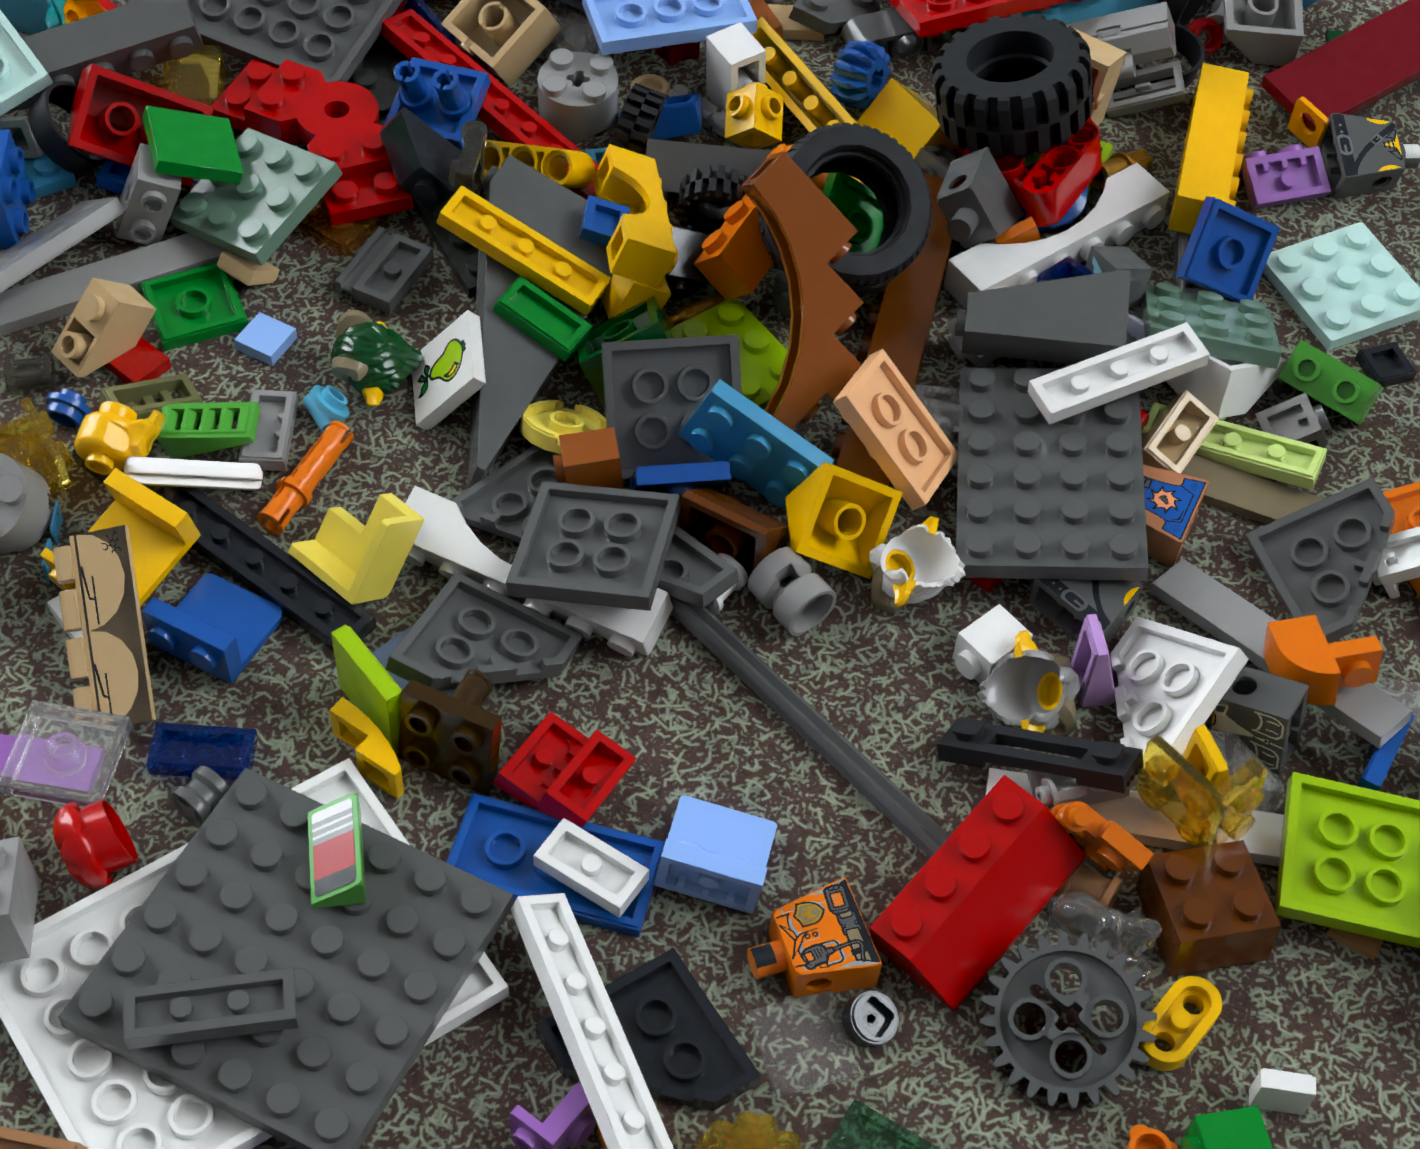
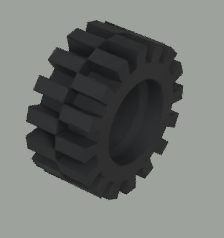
M635 83L627 97L626 104L623 106L610 144L645 155L647 139H651L654 135L666 101V95Z
M705 165L703 172L698 168L691 170V176L686 174L680 183L677 218H680V224L683 227L688 225V230L696 232L698 230L700 233L707 235L719 230L726 221L723 218L725 212L733 204L742 200L746 194L740 186L748 177L745 174L739 177V171L734 168L729 173L725 172L726 166L718 165V170H712L711 165ZM710 202H719V203H723V204H715V203H710Z

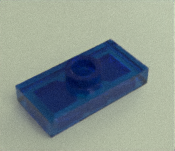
M156 722L146 763L148 773L192 777V773L199 766H206L216 772L222 779L236 780L245 768L252 770L258 742L256 729Z

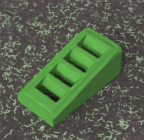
M257 402L177 403L165 405L161 413L166 417L157 440L172 458H183L254 443L261 407ZM234 421H238L237 429H232Z

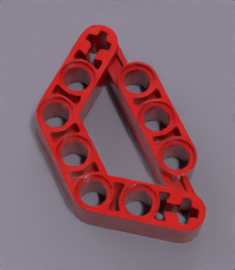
M1090 117L1076 135L1071 134L1070 139L1061 146L1056 144L1051 146L1050 150L1044 153L1031 171L1025 166L1024 158L1015 159V156H1004V159H994L1017 202L1026 211V218L1032 217L1036 226L1045 227L1058 223L1102 167L1100 131ZM956 146L958 157L961 158L970 154L968 148L962 150Z

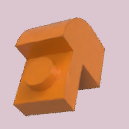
M1316 615L1267 623L1263 656L1270 673L1308 685V704L1321 706L1335 705L1339 688L1360 687L1368 683L1377 682L1383 648L1377 636L1328 643Z

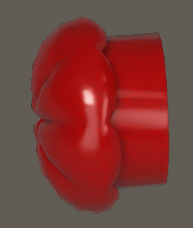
M102 798L82 808H79L77 803L70 802L58 810L53 820V834L56 847L60 851L61 859L66 863V868L70 875L85 888L101 890L113 883L114 878L111 876L112 874L138 862L139 857L135 845L125 825L107 800Z

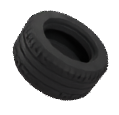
M835 123L832 126L826 125L809 132L786 152L809 179L821 173H844L859 179L874 193L882 209L884 230L877 248L868 252H847L836 263L832 264L830 261L827 263L858 297H863L868 293L871 294L881 289L914 262L917 258L916 256L922 251V247L925 246L926 238L930 233L929 228L932 225L931 217L933 214L931 207L933 204L930 198V189L927 187L929 184L927 179L923 177V170L919 168L918 162L914 161L912 154L902 144H898V141L895 138H891L888 134L881 133L876 128L871 129L867 125L861 126L857 123L852 125L850 123H843L841 125ZM758 210L760 215L758 221L761 225L760 234L763 235V243L767 245L766 250L768 254H771L773 262H777L779 270H783L785 273L778 245Z

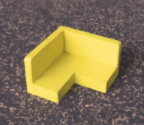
M380 494L366 525H363L342 507L329 508L315 540L292 543L288 553L350 604L384 599L390 594L425 519L394 494Z

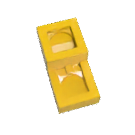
M342 697L329 710L333 735L355 749L358 771L361 776L396 799H399L404 793L402 771L390 743L368 716Z

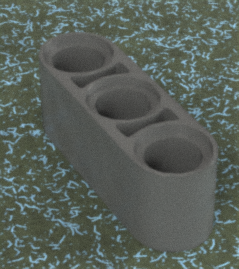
M892 8L859 15L850 19L844 25L841 36L845 44L848 41L856 42L857 40L877 43L878 46L884 47L885 53L890 55V61L901 59L900 56L906 54L915 56L937 51L935 48L943 47L945 43H948L950 38L958 32V29L945 31L937 37H919L896 9Z

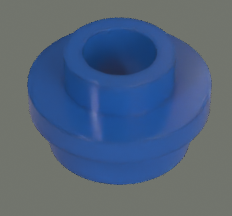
M61 389L60 393L50 392L46 398L48 407L45 414L56 423L76 429L80 427L84 417L91 413V410L85 405L87 401L82 395L68 389Z

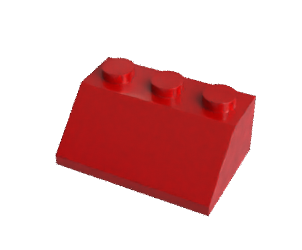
M90 64L82 70L71 107L67 146L132 167L140 143L148 144L142 119L145 106L212 116L214 107L101 66ZM182 177L181 185L192 187L194 178Z

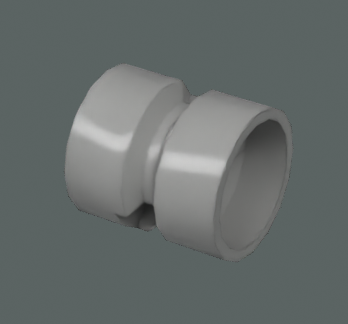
M791 547L779 548L766 556L752 571L748 580L750 592L766 609H773V616L791 636H800L821 623L832 611L836 603L837 595L835 591L818 574L811 573L809 564L797 552H794Z

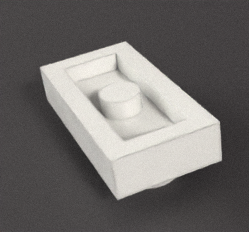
M565 818L561 820L533 855L535 867L619 918L649 880L648 868Z

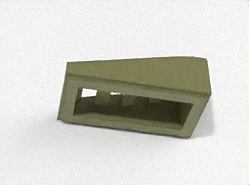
M185 373L101 388L99 408L103 402H118L134 410L138 420L148 418L153 410L162 412V408L165 405L203 403V400ZM177 390L181 398L173 399L170 392ZM159 396L162 402H155L153 398Z

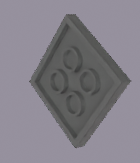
M738 334L602 342L606 428L614 427L622 478H631L634 471L642 466L716 462L706 454L696 451L689 442L678 434L719 379L742 394Z
M542 481L506 580L508 596L651 611L680 514V495Z

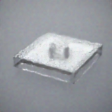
M32 700L0 774V794L60 805L74 802L79 805V808L99 799H104L132 729L130 717Z

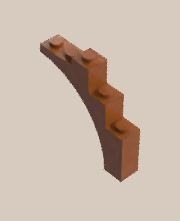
M783 151L771 154L740 187L760 211L778 245L788 280L791 312L788 350L778 384L765 411L792 430L799 422L801 424L806 423L818 412L821 407L818 403L820 399L825 404L834 405L833 401L860 368V362L833 334L835 332L837 334L843 333L854 323L857 318L854 312L864 302L827 264L829 261L832 264L836 263L850 250L852 245L848 241L858 230Z

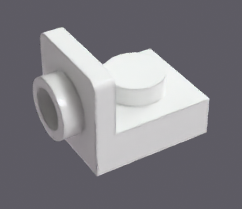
M1420 526L1390 534L1373 579L1375 586L1383 585L1390 599L1400 597L1398 583L1420 577Z

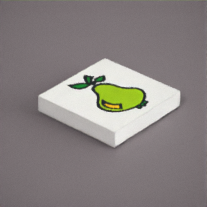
M469 310L464 312L420 350L423 360L419 363L421 367L412 372L416 426L424 430L435 427L486 384L480 316Z

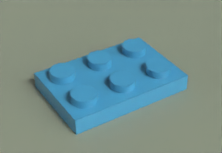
M721 379L717 381L678 434L689 442L696 451L706 454L716 462L727 461V463H730V474L733 477L743 480L764 495L770 503L785 510V497L824 462L832 464L834 461L830 456Z

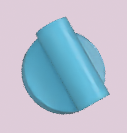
M315 385L309 394L303 398V404L322 433L330 421L343 422L350 414L346 406L348 403L347 398L341 391L331 385L326 387Z

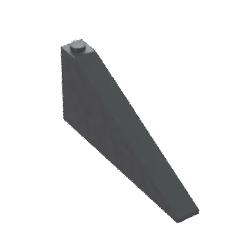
M511 155L507 157L500 168L494 165L491 167L481 188L486 190L484 196L486 201L612 278L613 274L610 273L606 246L579 239L586 199ZM480 250L478 251L476 315L480 316L486 384L473 394L471 398L467 489L487 476L519 427L524 412L530 404L535 403L562 361L561 358L493 311L496 301L520 275ZM535 285L536 287L541 289L543 292L548 294L550 297L558 301L560 304L568 308L570 311L578 315L586 322H588V320L590 319V317L602 301L600 296V298L597 300V302L592 307L590 312L587 314V316H585L584 314L580 313L579 311L564 303L560 299L556 298L555 296L551 295L539 286Z

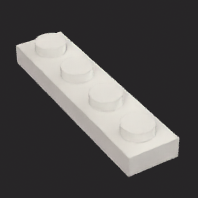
M1186 322L1030 380L1027 392L1050 425L1207 366L1210 353Z

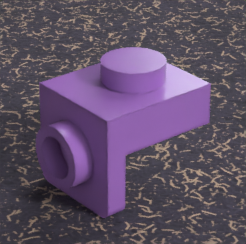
M577 1082L543 1123L519 1105H516L510 1112V1131L513 1133L511 1139L518 1149H567L571 1143L579 1147L590 1136L597 1123L580 1082Z

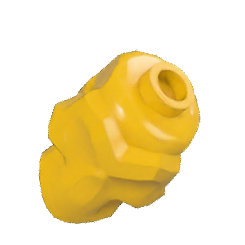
M112 401L103 402L99 411L87 414L81 422L74 441L75 450L85 460V466L93 472L108 475L115 468L120 471L124 470L125 461L128 457H147L149 455L153 442L161 432L166 416L158 410H153L148 418L137 420V414L128 406Z

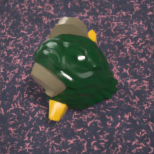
M350 310L339 317L336 328V341L333 344L330 363L335 377L350 383L365 397L367 406H377L382 401L384 393L391 394L392 389H398L407 376L421 367L419 363L423 360L420 350H415L398 333L388 329L383 322H372L366 313L359 310Z

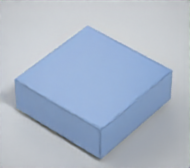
M259 312L234 339L235 348L242 353L273 366L297 339L296 328Z

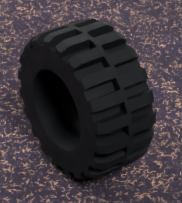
M1021 13L1011 14V17L1000 18V16L988 18V22L982 24L978 22L973 23L967 27L965 32L958 31L954 34L949 42L945 43L940 49L933 63L932 78L940 129L956 146L962 150L968 148L970 153L988 147L994 159H1004V156H1015V159L1026 158L1027 154L1037 152L1038 155L1048 152L1051 146L1055 144L1061 146L1070 139L1071 134L1076 135L1090 117L1093 109L1094 98L1089 46L1073 27H1067L1063 21L1055 18L1050 21L1044 15L1033 14L1032 17H1023Z

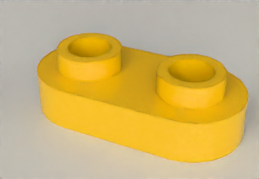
M1198 976L1183 977L1172 985L1152 1012L1157 1013L1156 1021L1142 1025V1029L1155 1035L1156 1040L1162 1039L1167 1041L1171 1046V1051H1161L1155 1044H1139L1138 1049L1149 1058L1148 1066L1160 1071L1178 1069L1186 1062L1210 1031L1222 1010L1221 995L1211 982ZM1183 1004H1195L1199 1008L1200 1014H1190L1184 1009Z

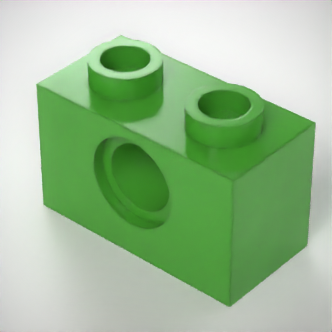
M1303 340L1299 341L1277 377L1302 393L1306 392L1307 396L1358 425H1361L1384 389L1378 382Z

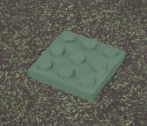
M247 128L235 140L244 172L240 184L201 179L172 211L170 221L175 228L263 266L340 178L342 172L334 161Z
M1164 282L1157 283L1156 286L1147 285L1141 305L1145 338L1187 322L1208 350L1210 356L1277 369L1282 352L1271 311L1265 308L1266 306L1263 303L1251 299H1242L1240 303L1223 300L1221 295L1210 291H1199L1198 295L1182 292L1180 287Z

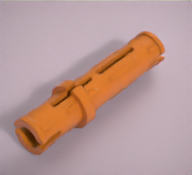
M336 420L330 421L294 471L287 478L285 476L281 478L276 485L275 495L257 515L258 523H263L268 518L261 526L265 531L273 535L282 534L301 506L303 509L308 506L312 500V492L354 439L353 432H348L343 438L350 429L347 425Z

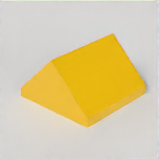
M893 78L888 81L857 121L861 126L867 125L871 129L876 128L881 133L884 132L891 138H895L898 144H902L912 154L913 159L921 147L943 144L949 150L956 148V145L940 129L937 110L918 93Z
M824 462L785 497L792 550L871 579L873 568L869 561V552L878 545L884 544L903 492Z

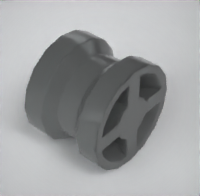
M199 766L192 773V780L186 786H177L170 793L169 797L177 811L200 829L230 787L212 769L206 766Z

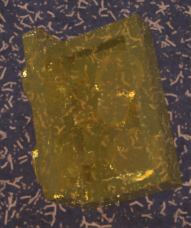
M29 397L19 400L24 417L0 426V453L39 473L48 484L51 495L71 487L66 468L73 466V462L65 443L62 440L54 442L51 436L55 435V430L45 409L36 411Z

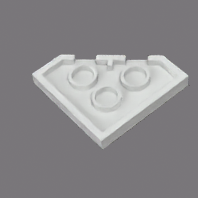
M1137 616L1110 653L1112 668L1117 672L1118 687L1114 689L1117 717L1123 723L1124 738L1120 739V743L1127 747L1142 749L1144 763L1142 769L1167 778L1183 755L1195 728L1204 725L1249 660L1248 657L1238 647Z

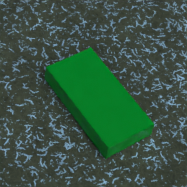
M521 275L496 301L493 309L494 312L563 361L570 357L589 335L592 325Z

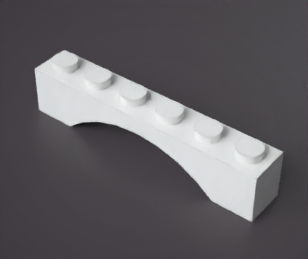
M1135 163L1108 177L1096 206L1083 220L1068 230L1046 239L1027 243H980L949 259L943 287L966 308L968 293L1044 282L1052 277L1056 279L1061 278L1068 273L1072 266L1088 260L1091 246H1112L1114 244L1120 246L1125 244L1136 232L1144 228L1153 229L1158 226L1165 217V207L1170 191L1141 165Z
M414 486L405 503L425 519L406 561L417 566H423L425 561L440 567L439 573L449 580L455 572H458L506 597L522 602L523 605L547 617L552 615L566 621L565 626L583 634L584 638H590L591 634L594 633L608 639L607 645L623 655L632 657L636 651L649 656L673 609L669 593L659 588L656 590L651 611L508 596L506 580L512 565L501 560L479 541L467 525L455 502Z

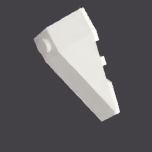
M1129 307L1127 330L1137 340L1145 338L1142 307ZM1210 356L1207 366L1169 379L1166 382L1178 395L1184 390L1189 391L1218 416L1219 420L1224 421L1226 417L1246 414L1277 379L1287 360L1280 357L1278 367L1274 369Z

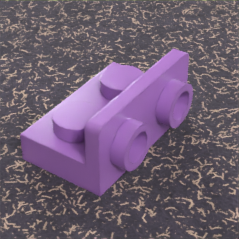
M1301 144L1287 146L1275 154L1266 155V152L1261 150L1243 156L1238 177L1243 178L1251 210L1321 198L1331 192L1319 146L1303 149Z

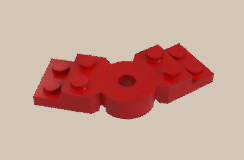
M252 59L211 105V107H214L212 116L228 118L231 128L242 132L250 128L288 144L299 143L300 138L301 142L307 147L308 152L337 163L342 175L321 198L332 227L414 208L413 197L398 185L379 134L383 126L380 125L378 102L375 96L366 88L350 82H326L321 71L285 59L279 68Z

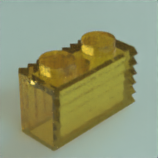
M204 45V50L192 53L188 57L164 62V78L168 87H162V89L211 106L224 92L226 69L221 46Z

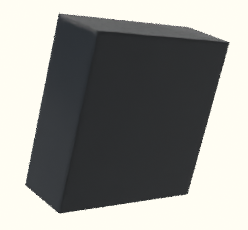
M1396 342L1359 350L1355 357L1366 376L1378 382L1383 388L1412 381L1417 373Z

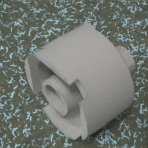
M564 48L552 51L550 59L542 65L538 72V114L569 140H589L595 138V134L604 130L606 132L615 125L618 116V74L613 66V59L608 55L571 52Z
M0 453V555L15 551L22 552L35 545L46 532L52 514L48 499V493L50 495L51 493L44 478L33 469L3 453Z

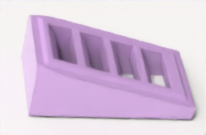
M1097 614L1087 615L1084 619L1071 660V667L1079 678L1080 690L1076 698L1078 706L1081 705V707L1112 705L1115 703V688L1109 651Z

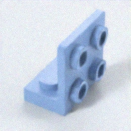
M683 795L679 799L668 838H666L654 885L753 914L768 869L766 866L777 824L771 820Z

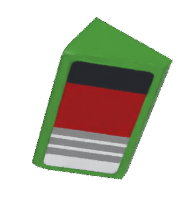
M354 793L307 812L312 909L366 903L361 808L358 793Z

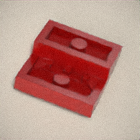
M550 711L498 772L493 784L522 803L559 820L565 818L575 825L584 827L632 767L637 758L599 730H596L590 738H587Z

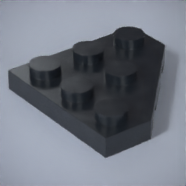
M674 948L604 986L652 1097L715 1111L759 1085L760 1073ZM552 1015L535 1024L536 1035L562 1076L579 1080L554 1016Z

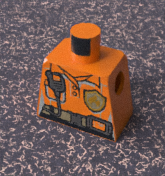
M846 878L839 879L776 909L771 914L769 937L771 942L747 949L749 965L755 979L784 972L793 997L877 986L882 966Z

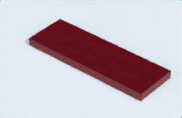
M1408 0L1270 72L1263 77L1261 86L1291 115L1297 99L1302 96L1310 101L1327 118H1329L1331 113L1352 115L1420 78V0ZM1303 112L1304 124L1311 131H1315L1314 120L1309 114Z

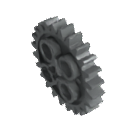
M1060 931L1057 946L1050 947L1047 939L1040 934L1037 938L1038 951L1034 953L1024 944H1018L1017 950L1021 961L1017 964L1003 957L1001 965L1007 973L1006 978L990 975L988 978V983L998 991V996L987 995L982 996L981 1004L995 1011L994 1015L980 1019V1027L993 1029L996 1033L984 1041V1048H1000L1002 1052L994 1061L993 1067L996 1070L1010 1065L1013 1072L1009 1077L1008 1085L1012 1087L1023 1079L1027 1081L1029 1085L1026 1098L1029 1100L1036 1096L1040 1089L1046 1091L1047 1104L1050 1108H1053L1059 1095H1066L1070 1109L1076 1110L1079 1095L1086 1094L1092 1106L1096 1107L1099 1105L1098 1090L1104 1088L1114 1098L1118 1097L1120 1091L1115 1079L1119 1076L1133 1084L1137 1077L1130 1068L1129 1063L1146 1065L1149 1061L1147 1055L1138 1049V1045L1154 1044L1156 1040L1155 1035L1142 1029V1025L1152 1023L1157 1019V1013L1141 1010V1005L1152 998V991H1136L1134 985L1142 977V971L1137 970L1125 974L1122 968L1128 955L1123 953L1111 961L1106 957L1109 942L1106 940L1095 951L1088 949L1089 940L1087 933H1082L1077 945L1074 946L1069 945L1065 931ZM1059 969H1070L1079 977L1080 988L1075 993L1069 995L1058 993L1050 983L1052 973ZM1038 986L1055 1006L1064 1013H1068L1072 1009L1078 1011L1079 1016L1076 1022L1078 1027L1090 1037L1100 1042L1106 1049L1105 1054H1097L1074 1028L1067 1027L1063 1032L1056 1027L1059 1019L1057 1013L1030 992V988ZM1102 1005L1113 1007L1120 1014V1028L1109 1033L1100 1031L1092 1023V1011ZM1024 1008L1036 1009L1044 1017L1045 1026L1040 1032L1033 1035L1020 1032L1013 1020L1018 1011ZM1074 1045L1081 1049L1086 1059L1084 1068L1075 1073L1065 1072L1060 1069L1055 1061V1053L1060 1047Z

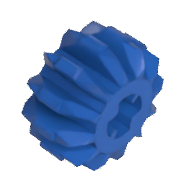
M857 40L856 42L848 41L845 48L839 50L838 60L835 64H832L834 72L830 77V81L833 82L831 94L836 96V99L843 103L844 106L853 109L868 108L885 87L887 76L890 74L891 69L888 68L890 55L885 53L884 47L867 40L864 42Z

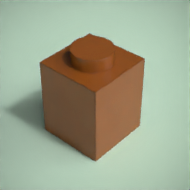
M614 427L559 435L562 454L553 455L557 483L566 482V484L624 489Z

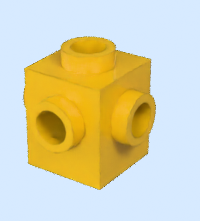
M759 82L747 83L743 88L727 93L725 139L748 149H762L781 142L784 96L768 89L765 84Z

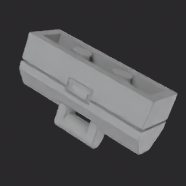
M1167 2L1066 24L1127 52L1117 82L1136 78L1137 64L1174 57L1176 54L1175 25Z

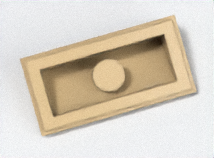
M1184 390L1169 402L1143 438V465L1181 474L1219 417L1189 391Z

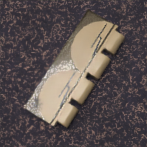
M121 525L69 536L70 546L54 548L53 554L57 583L69 584L75 582L76 589L59 592L64 632L82 630L83 638L66 640L71 681L89 679L90 685L72 690L77 724L95 722L96 730L101 731L156 720L129 526Z

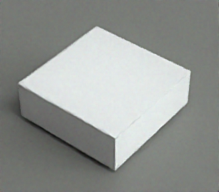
M1263 1068L1249 1088V1107L1259 1106V1109L1303 1115L1316 1096V1077Z

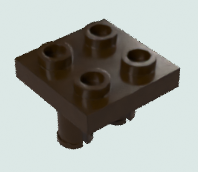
M469 670L451 695L411 679L401 692L399 759L408 762L417 769L427 770L451 780L461 788L472 789L488 796L494 786L493 781L498 774L502 724L501 716L481 707L492 690L490 678L481 671Z

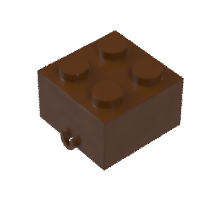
M1244 840L1154 854L1143 870H1141L1136 890L1146 916V925L1144 927L1147 928L1145 930L1148 932L1149 941L1155 938V934L1151 931L1152 928L1155 929L1157 934L1155 942L1169 977L1268 960L1281 924Z

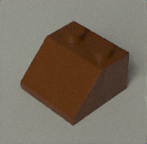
M710 488L689 489L682 495L680 528L717 555L723 553L732 556L744 567L748 580L752 571L766 556L779 548L787 546L789 532L787 525L771 515L762 514L741 504L732 496L722 495Z

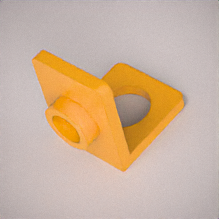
M1302 96L1296 101L1287 128L1309 148L1319 146L1320 149L1329 119ZM1303 112L1309 114L1314 120L1315 131H1311L1304 124Z

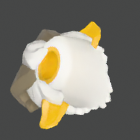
M930 516L922 524L910 527L900 536L889 538L886 544H880L869 552V561L874 571L871 581V599L877 608L886 613L897 612L907 604L920 603L936 596L944 587L953 586L954 582L958 583L962 577L966 576L963 570L965 565L956 554V549L951 545L950 538L945 537L944 532L937 531L939 518Z

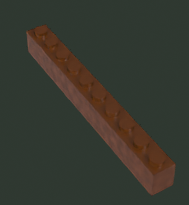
M924 174L923 177L927 179L929 184L927 187L930 189V198L933 204L931 207L933 214L931 217L932 225L929 228L930 233L926 238L925 246L922 247V251L916 256L917 258L891 282L878 289L876 299L882 300V304H873L868 329L874 330L873 336L864 335L859 357L860 361H865L870 354L883 348L913 391L916 388L954 241L947 233L948 221L937 203V196L944 178ZM842 418L841 424L846 425L847 429L846 433L837 431L832 451V458L838 459L836 466L890 487L891 481L875 459L869 455L867 448L851 426Z

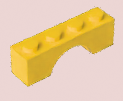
M609 144L593 178L596 197L630 207L629 214L622 215L606 247L610 273L659 288L665 274L671 273L675 268L678 259V249L675 248L672 236L673 226L669 222L667 201L664 200L661 187L662 179L659 177L656 161L654 158Z

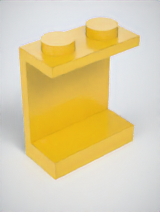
M115 468L103 481L115 501L88 532L121 525L129 526L141 607L201 534L187 512ZM45 548L40 556L52 570L47 575L49 579L64 591L76 589L75 582L69 584L57 583L54 554L51 550Z

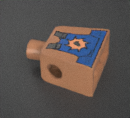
M1143 465L1148 556L1168 567H1173L1199 511L1209 481Z

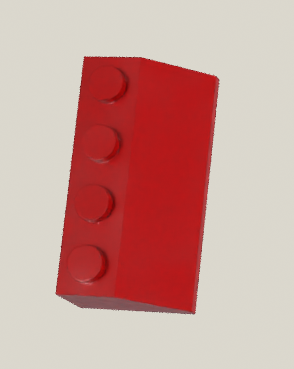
M1003 775L869 927L873 944L884 956L952 1012H955L1086 860V854L1042 802L1006 775Z

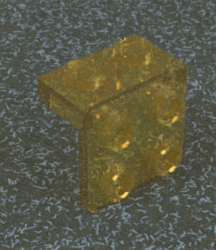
M1156 735L1147 742L1143 756L1144 767L1139 770L1138 784L1136 786L1139 796L1150 809L1160 811L1169 819L1186 842L1198 847L1221 844L1229 838L1237 841L1250 830L1255 822L1252 813L1265 796L1261 789L1268 774V770L1252 757L1217 787L1162 737Z

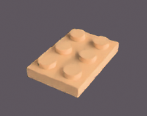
M882 348L868 356L833 403L840 411L842 418L851 426L867 448L869 455L875 459L887 475L894 488L903 492V499L913 511L928 503L957 461L958 452Z

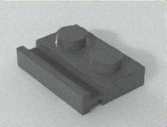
M379 226L335 280L336 293L341 295L344 292L349 293L353 296V300L391 314L434 260L433 247L397 233L394 236L386 234L385 228Z

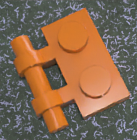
M1084 802L1059 803L1049 809L1064 829L1074 835L1073 840L1084 848L1083 852L1086 854V861L1101 872L1105 873L1108 868L1117 872L1141 871L1154 855L1153 852L1114 820L1107 821Z

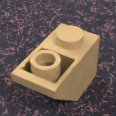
M92 277L51 352L76 377L84 378L134 348L157 309L131 285Z

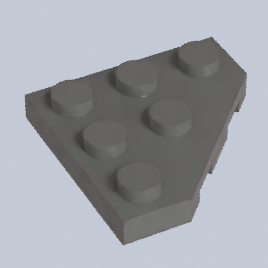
M1371 477L1245 534L1246 541L1289 617L1292 619L1316 615L1326 640L1330 643L1352 633L1355 629L1393 529L1395 511L1375 479Z
M455 572L390 654L386 670L407 681L412 679L439 691L456 689L469 670H478L486 674L492 684L558 677L578 650L583 634Z

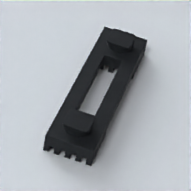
M969 718L957 719L936 743L938 760L979 768H984L986 763L1060 775L1076 778V785L1120 793L1127 791V787L1131 785V781H1134L1135 775L1139 774V769L1144 767L1143 751L1139 748L1127 747L1124 744L1108 741L1097 742L988 724L981 720ZM999 745H1007V746H1012V747H1018V748H1024V749H1030V750L1048 752V753L1059 754V755H1065V756H1071V757H1077V758H1082V759H1075V758H1069V757H1063V756L1045 754V753H1040V752H1034V751H1028V750L1010 748V747L999 746Z

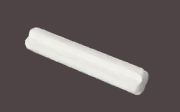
M128 457L124 467L126 475L142 485L256 491L260 489L263 480V471H261L260 465L255 463Z

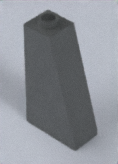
M1117 270L968 293L966 310L957 309L955 336H963L961 353L1076 364L1126 345L1131 271Z

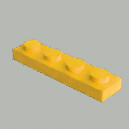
M462 185L439 213L437 224L587 316L605 291L611 279L606 274Z

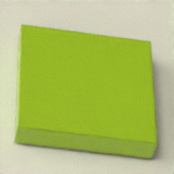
M345 624L331 632L339 686L353 704L380 729L393 751L396 752L399 750L402 689L353 629Z

